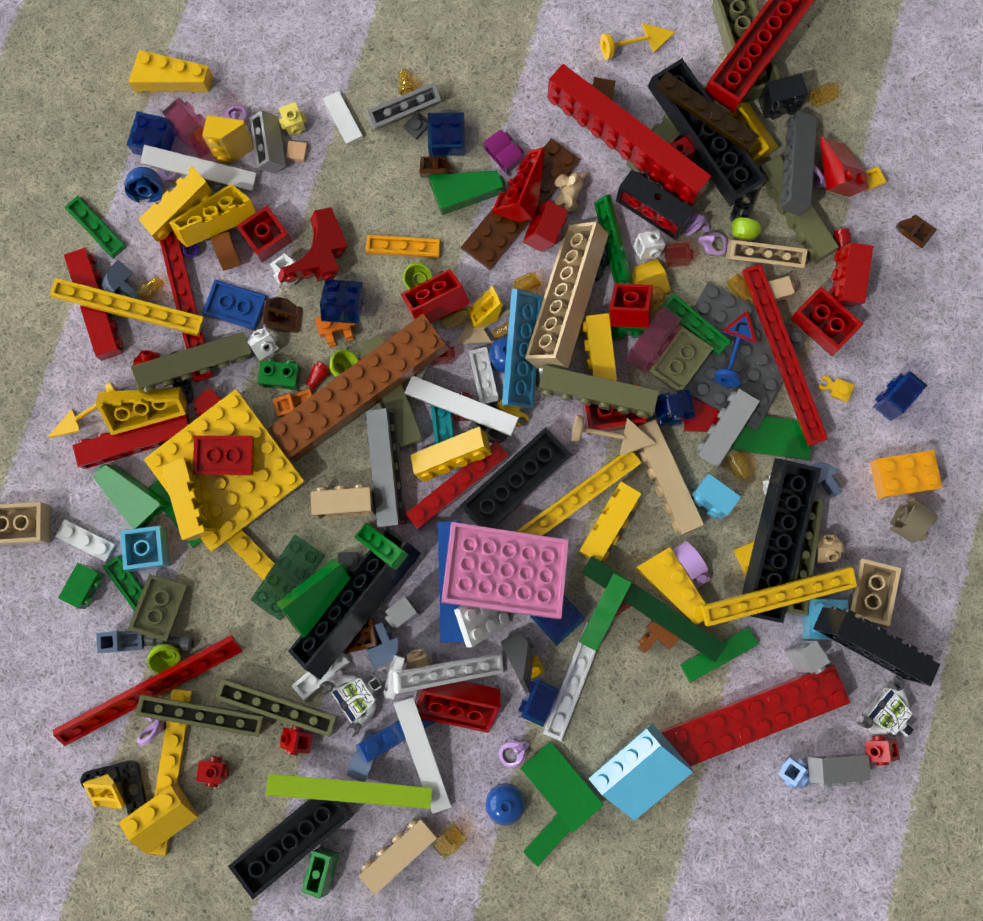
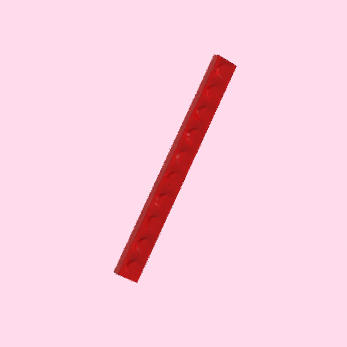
M171 231L167 238L160 240V245L176 310L198 315L181 243L174 231ZM202 329L199 336L182 332L186 349L206 344ZM213 371L201 375L200 372L193 374L195 382L214 378Z
M759 264L743 269V277L806 443L809 447L827 441V434L762 265Z
M230 635L53 729V736L66 746L136 709L140 695L147 694L159 697L242 652V647L233 635Z

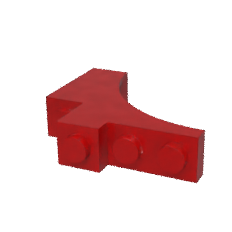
M331 207L314 210L310 219L313 229L311 249L297 262L281 268L278 274L280 283H292L300 278L310 279L314 276L318 282L323 280L328 282L335 278L339 271L335 258L341 257L348 245Z

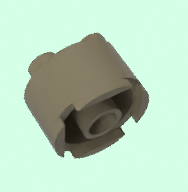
M911 497L905 500L907 504L904 507L900 505L890 521V524L893 525V527H890V530L911 543L918 540L922 542L928 537V530L937 521L938 515L935 514L934 510Z

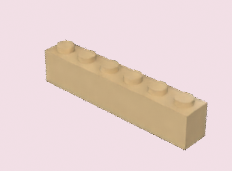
M656 419L638 426L641 431L655 442L640 448L641 452H639L643 463L646 462L649 467L647 473L650 479L655 480L657 485L655 487L656 493L665 502L663 508L665 513L670 515L673 520L671 526L674 532H678L681 536L704 525Z

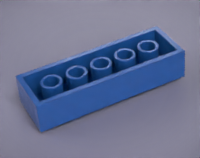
M461 521L437 522L441 643L465 642L454 611L461 605L441 603L451 523H462Z

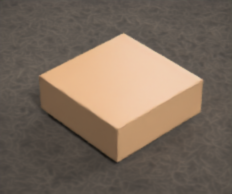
M289 141L286 159L305 162L307 143Z

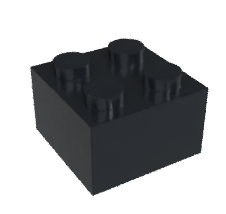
M802 73L766 82L758 99L764 119L771 118L773 120L783 114L793 115L797 110H800L808 95Z

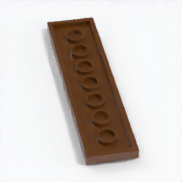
M552 138L544 146L545 155L537 208L547 202L558 189L555 186L557 177L561 174L568 176L580 162L577 156ZM491 210L464 242L461 249L488 270H491L530 223L531 219L517 222L496 215Z

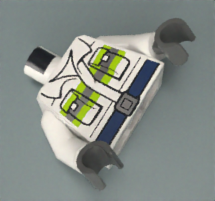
M341 675L330 681H324L319 687L325 685L327 691L322 694L332 693L351 722L346 731L349 728H354L355 733L352 737H355L360 729L371 721L374 715L377 699L373 693L382 687L381 683L376 677L366 683L363 677L358 678L356 675Z
M895 676V683L888 682V685L893 690L884 687L861 715L864 718L863 722H857L858 725L864 727L871 734L886 736L888 734L895 735L900 731L907 737L914 731V728L907 722L912 716V712L909 710L910 705L904 690L905 682Z

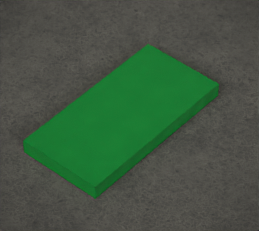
M764 416L757 431L744 425L733 443L732 450L809 461L811 446L808 447L797 420Z
M551 741L520 768L573 833L604 805Z

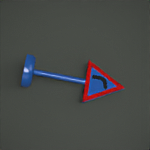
M748 311L744 312L721 331L737 337L728 369H719L714 375V381L725 387L734 388L740 385L741 377L737 372L733 371V366L741 339L757 345Z

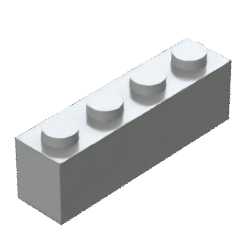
M431 83L367 110L366 116L374 131L440 103L441 98L435 83Z
M738 389L736 392L732 391L727 399L729 401L726 408L722 407L717 415L719 420L716 425L712 423L707 431L709 436L706 441L701 440L696 448L699 451L697 455L717 467L760 402L741 389Z

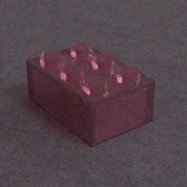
M178 97L162 113L177 137L199 159L204 160L212 153L202 137L206 120L201 114L196 115L194 108L188 101L184 103Z
M662 306L650 322L649 328L644 330L630 349L625 361L642 373L647 369L650 370L659 358L657 355L661 356L681 328L679 326L681 318Z

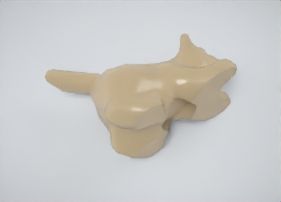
M574 172L571 176H566L565 174L558 176L555 180V186L561 189V193L555 200V204L568 210V212L579 210L577 197L582 190L583 181L588 176V173L585 172L579 176V173Z

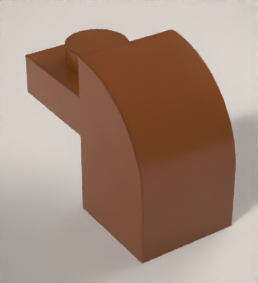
M230 229L211 237L213 248L223 271L241 265Z
M652 622L644 627L650 634L647 635L645 633L639 639L638 643L640 645L637 648L642 653H646L658 640L667 649H671L679 638L657 623Z

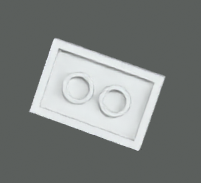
M460 606L454 610L466 647L477 645L511 624L508 613L503 611Z
M394 655L391 661L383 690L385 697L394 699L395 695H399L394 690L393 672L406 670L407 663L404 662L405 658L399 655Z

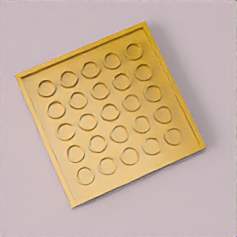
M237 389L144 458V461L169 494L167 484L162 476V466L181 458L190 459L193 465L194 436H254L253 475H196L217 531L201 538L210 552H214L306 482Z

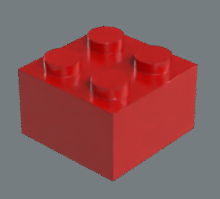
M550 200L536 209L522 242L541 252L547 248L549 249L554 244L556 245L561 236L559 232L567 222L566 215L568 210Z
M267 205L236 226L261 262H264L292 242L287 231Z
M615 283L609 307L610 326L649 328L653 308V285Z

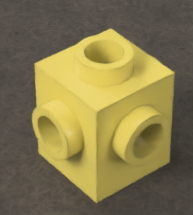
M296 102L279 108L282 116L279 121L282 129L287 130L288 135H296L306 130L304 123L307 122L303 111L299 112Z

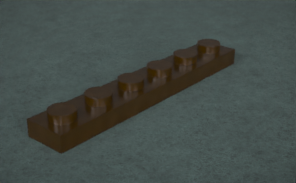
M669 72L664 74L655 88L658 92L746 153L749 152L759 137L757 133Z

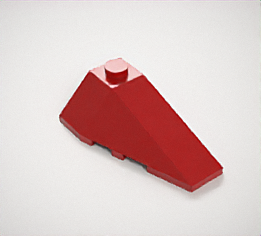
M544 147L528 152L517 168L518 174L508 181L510 186L506 192H501L492 210L494 214L517 222L533 219L539 203L545 155Z

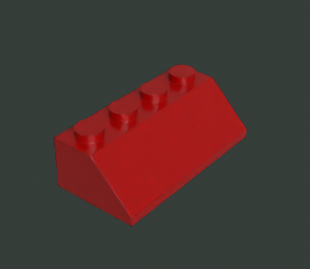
M460 681L419 689L416 693L415 702L421 719L488 733L500 710V689Z

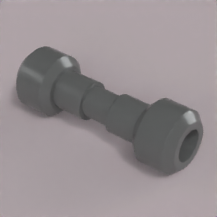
M183 635L182 637H169L168 642L144 636V643L146 646L151 647L167 643L180 647L181 651L189 652L193 649L194 638L193 636Z

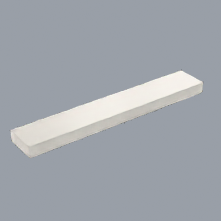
M144 145L140 162L142 165L186 176L189 174L188 169L193 166L206 181L226 186L232 184L238 189L253 192L256 178L255 172Z
M415 376L411 377L405 394L509 436H512L519 419L516 416Z
M578 642L543 734L562 741L596 654L595 650Z
M493 653L393 672L395 693L399 694L504 673L502 653Z
M413 695L394 701V707L423 787L432 788V814L451 808L447 791Z

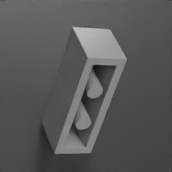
M261 110L250 117L256 165L258 169L276 173L286 167L278 116Z
M405 596L385 611L388 615L385 617L392 627L403 629L421 615L410 599Z
M800 641L784 651L797 672L810 674L815 672V674H818L826 669L825 665L830 663L817 641Z
M842 754L808 757L809 782L818 783V787L829 788L833 783L834 786H847V782H850L851 785H862V781L871 780L869 755Z

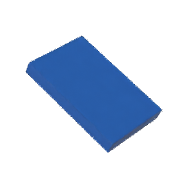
M214 280L202 314L256 331L264 309L265 300L268 296Z

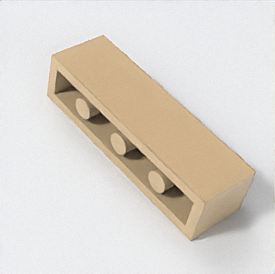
M728 240L726 259L804 268L808 249Z
M423 817L419 820L414 818L407 825L409 829L404 834L400 831L391 839L393 843L388 848L383 846L376 853L378 857L373 862L369 859L361 866L362 872L359 874V877L374 895L437 839L438 835Z

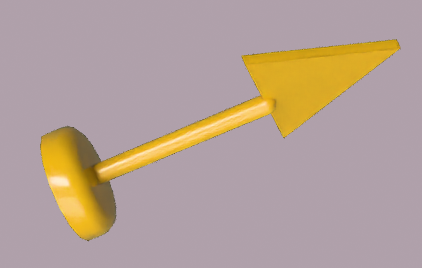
M642 23L641 25L646 36L614 42L611 34L604 33L600 37V47L604 59L608 60L613 58L615 47L648 40L654 54L676 31Z
M111 381L105 385L106 391H119ZM96 404L75 416L74 411L71 409L50 433L48 438L81 432L77 421L97 409Z

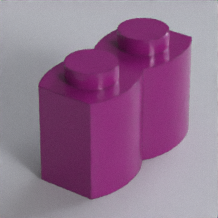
M500 129L483 142V148L499 167L508 174L523 161L524 152L519 145L516 146L511 142L512 138L509 133H504Z

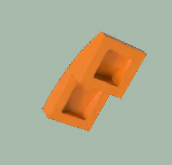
M309 388L295 394L289 393L272 399L277 417L285 416L313 395L312 389Z

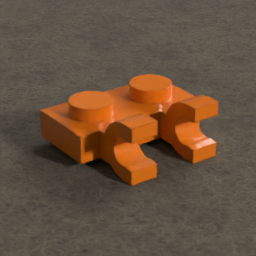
M351 308L314 318L319 336H325L329 348L337 346L333 334L340 331L344 332L347 343L354 341L351 328L356 327Z

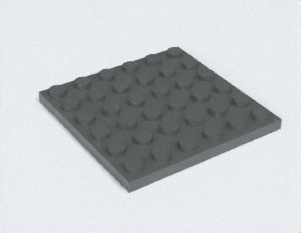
M707 282L693 309L720 332L744 312L748 311L757 345L741 339L733 366V371L737 372L741 377L740 385L734 388L722 386L714 381V375L719 369H728L737 337L721 332L732 342L719 357L712 351L682 393L689 394L720 411L722 407L726 408L729 401L727 399L732 391L736 392L738 389H741L760 401L745 424L757 431L783 379L755 306ZM784 322L797 356L808 334Z

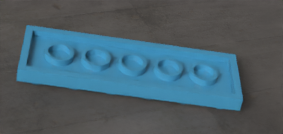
M512 289L502 405L534 409L537 368L527 361L525 356L543 302V296L520 289Z

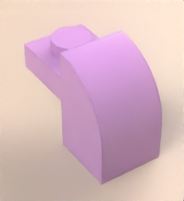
M687 541L672 550L696 589L711 580L704 560Z

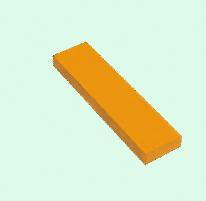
M367 235L366 254L440 258L441 239Z

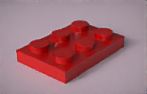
M194 436L193 475H253L254 436Z

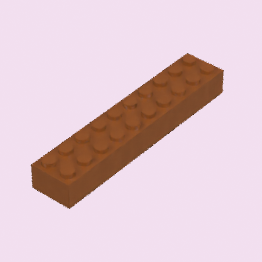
M422 314L268 428L287 457L297 461L449 350V347L429 319Z

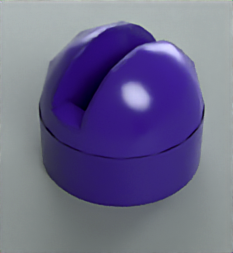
M196 244L189 247L184 245L183 253L188 258H194L198 255V247ZM194 247V251L188 255L187 253Z

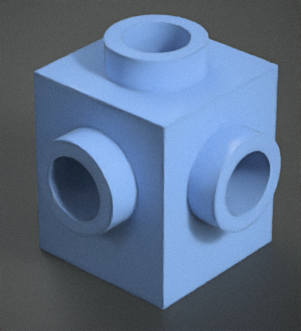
M788 758L783 763L778 775L785 779L783 782L793 789L795 787L802 789L809 785V769L805 761L800 758L797 760Z

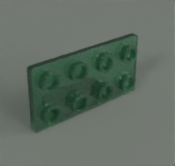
M294 535L252 596L251 601L281 621L285 615L276 603L313 575L325 554L297 535Z

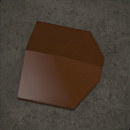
M423 156L420 159L419 173L421 177L453 174L454 167L447 161L446 156Z
M917 215L902 220L896 225V228L903 236L920 248L926 245L937 230Z
M274 297L266 299L262 325L277 332L299 333L302 308L285 298Z
M369 618L353 641L344 650L345 654L378 646L373 618Z

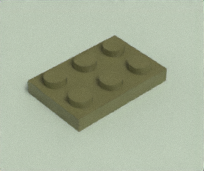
M682 326L648 373L680 395L713 350V347Z
M149 574L128 631L168 642L188 586Z

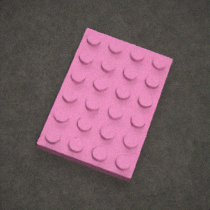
M452 522L441 603L561 619L569 540Z

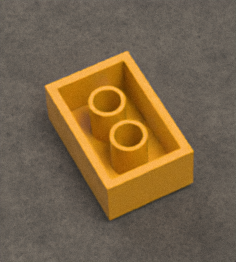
M934 450L877 458L870 462L878 500L931 492L943 488Z

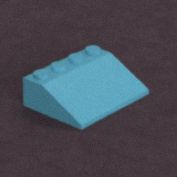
M651 723L597 769L589 780L606 799L635 821L692 774L694 770L656 726Z

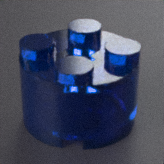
M677 390V394L667 392L657 397L655 413L658 426H664L669 423L671 427L679 426L682 424L681 421L696 419L693 400L689 390Z

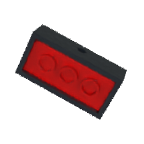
M631 169L619 186L616 202L677 241L694 213V209L690 204L680 201L673 193L666 192L658 183L649 181L641 172H636Z

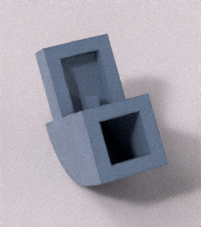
M117 260L109 268L103 279V290L134 299L139 295L126 284L133 272Z
M821 462L811 465L822 468L818 484H822L831 498L843 492L839 481L832 477L837 472L832 465Z
M382 622L374 625L380 644L366 650L374 669L392 661L394 655L397 654L399 646L397 637L389 640L388 636L391 633L387 624L383 626Z
M129 631L96 633L97 653H115L144 649L143 635Z
M366 731L361 742L374 734ZM357 748L350 763L347 776L361 782H366L376 758L365 763Z

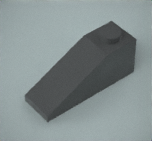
M522 631L500 642L525 693H528L530 691L534 660L531 648L534 646L530 638H525Z

